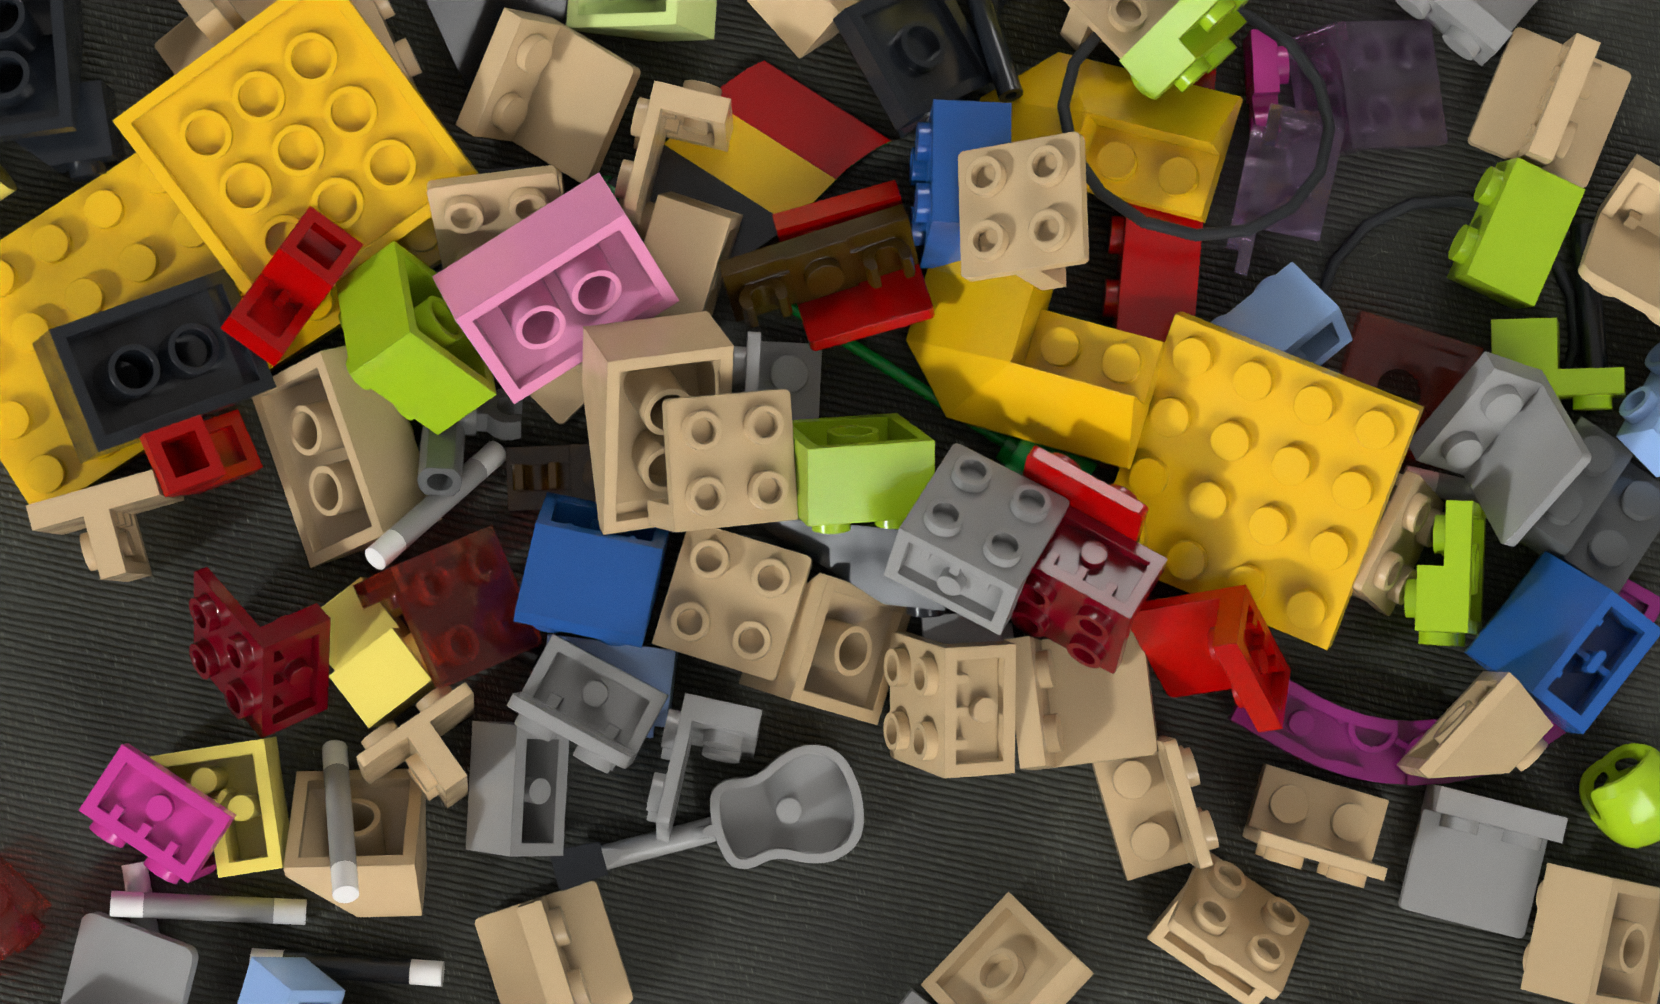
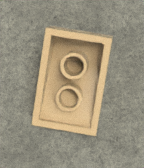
M708 311L583 326L582 388L599 529L603 535L654 528L649 526L647 500L668 498L662 411L663 401L670 398L732 393L734 345Z

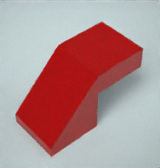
M309 206L220 329L269 364L275 366L311 315L336 284L363 244Z
M238 409L203 421L200 414L145 433L139 437L165 498L199 494L252 475L263 468Z

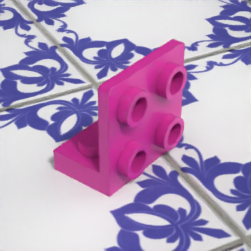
M129 743L120 746L79 809L80 812L93 820L89 826L93 833L119 848H123L127 842L148 856L144 861V865L151 872L172 884H177L180 878L190 883L214 872L216 860L211 853L237 816Z

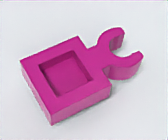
M1253 29L1249 31L1243 40L1246 103L1249 104L1250 144L1251 146L1277 144V139H1281L1278 94L1280 93V84H1288L1289 54L1284 46H1277L1276 41L1258 29Z

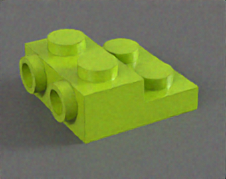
M1179 0L1119 62L1130 73L1135 87L1148 98L1158 99L1173 85L1183 93L1206 72L1209 74L1236 50L1237 47L1230 38L1247 22L1238 10L1249 0Z
M1446 500V514L1435 515L1433 527L1434 553L1444 556V566L1417 565V579L1406 580L1404 595L1405 617L1415 619V631H1419L1418 644L1465 647L1466 634L1478 635L1482 630L1486 515L1480 504L1474 501Z

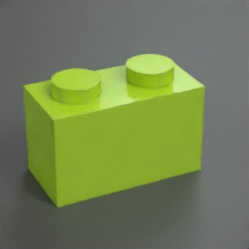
M1518 157L1499 162L1495 168L1489 167L1481 177L1474 193V201L1478 202L1479 205L1470 226L1467 224L1463 225L1451 244L1448 258L1454 262L1447 278L1509 308L1534 307L1585 189Z

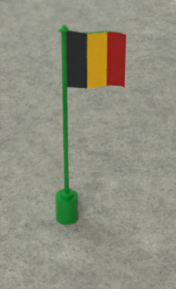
M764 60L747 68L720 87L722 90L721 96L730 98L732 105L733 131L728 151L669 138L664 143L650 201L656 203L658 194L672 191L743 215L730 258L758 250L778 236L772 214L816 202L849 168L875 150L890 144L891 140ZM602 175L615 196L618 176L612 180L611 176ZM797 303L792 304V315L802 320ZM857 340L841 345L942 410L931 387ZM965 424L1001 447L995 459L1004 464L1006 468L1020 475H1023L1027 455L1033 446H1039L1050 453H1061L1068 456L1079 465L1081 470L1090 475L1098 465L1089 458Z

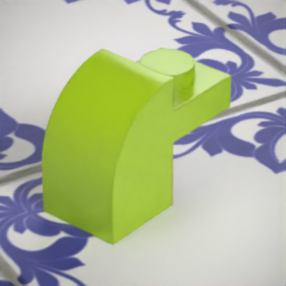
M1557 318L1491 320L1492 354L1542 370L1560 402L1561 399H1573V410L1612 409V398H1626L1624 367L1560 369V331Z

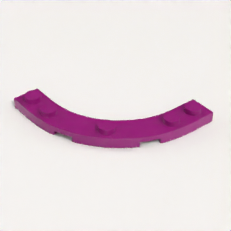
M1628 579L1618 595L1654 623L1660 613V597ZM1289 680L1283 729L1258 732L1246 709L1239 708L1237 704H1235L1228 717V720L1284 752L1313 766L1351 778L1377 783L1429 785L1452 783L1484 776L1424 778L1405 774L1396 764L1439 718L1407 721L1364 715L1340 707L1317 696ZM1552 721L1553 727L1542 737L1548 744L1566 733Z

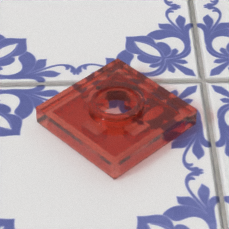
M1360 311L1357 313L1351 333L1353 340L1348 343L1340 374L1377 388L1380 377L1389 370L1402 369L1411 373L1417 379L1421 390L1418 405L1424 407L1414 432L1415 434L1481 357L1483 348ZM1408 448L1404 459L1441 471L1445 470L1416 461L1412 451Z

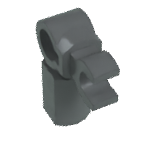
M502 388L496 390L497 395L439 435L421 424L422 432L417 478L420 490L425 495L454 496L460 491L463 478L465 435L476 436V431H487L493 437L501 440L521 438L522 415L516 414H522L523 399L514 404Z

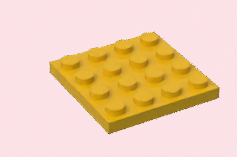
M277 0L112 120L244 295L309 206L363 244L338 279L339 281L393 241L397 242L432 217L427 196V183L430 180L479 174L351 0Z
M1181 311L1175 314L1165 341L1155 390L1131 469L1128 470L1120 467L1114 484L1123 486L1131 491L1141 503L1149 508L1139 543L1168 559L1159 581L1191 594L1246 584L1267 626L1328 650L1332 646L1353 592V583L1380 523L1424 407Z

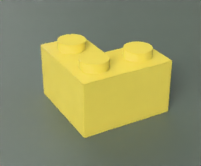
M360 577L321 607L331 618L329 664L335 672L329 675V677L368 728L379 727L392 721L446 679L438 668L445 661V658L423 631L419 633L415 630L409 631L399 617L406 611V608L384 580L375 586L370 578Z
M277 737L149 756L237 815L214 849L218 878L284 868L289 818Z

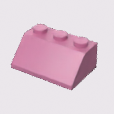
M600 173L595 174L432 276L456 322L514 404L583 362V326L653 318L679 302L673 289Z

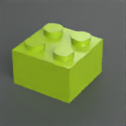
M393 241L336 282L340 306L338 317L344 331L348 356L346 367L352 379L365 390L372 389L391 402L403 417L408 420L415 419L439 435L497 395L493 373L453 317L432 278L437 272Z
M898 413L792 420L798 518L808 527L812 526V531L822 534L845 533L851 530V523L874 522L876 527L884 529H899L935 473V440Z

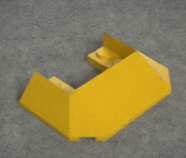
M1057 52L1018 75L1023 95L1015 101L1007 102L1012 103L1011 143L1062 134L1057 104L1068 61L1073 55ZM1085 59L1079 67L1069 107L1074 131L1085 139L1086 161L1103 186L1127 203L1206 222L1243 101L1241 96L1192 85L1185 92L1181 93L1173 85L1158 99H1151L1143 95L1135 87L1126 68ZM996 89L982 96L979 102H1000ZM1087 184V192L1094 194ZM961 261L932 269L928 268L924 280L933 304L935 316L931 319L911 324L906 341L948 419L1124 469H1131L1155 390L1165 348L1164 342L1047 311L1054 289L1042 291L1017 275L969 281L961 275Z

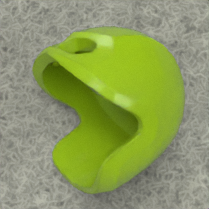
M1624 744L1610 751L1583 773L1579 782V796L1588 815L1607 837L1621 846L1638 849L1660 841V752L1645 744ZM1624 758H1633L1638 761L1636 765L1627 769L1617 771L1615 768V763ZM1602 772L1607 773L1605 784L1594 790V781Z

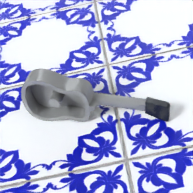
M803 744L793 747L778 755L755 774L727 778L716 784L710 795L711 817L673 826L669 842L656 840V831L603 845H601L600 841L564 847L563 856H551L558 888L565 891L608 875L609 869L716 841L725 860L731 866L738 869H749L773 859H788L803 863L835 861L849 853L856 846L862 835L864 809L858 782L848 762L834 749L820 744Z

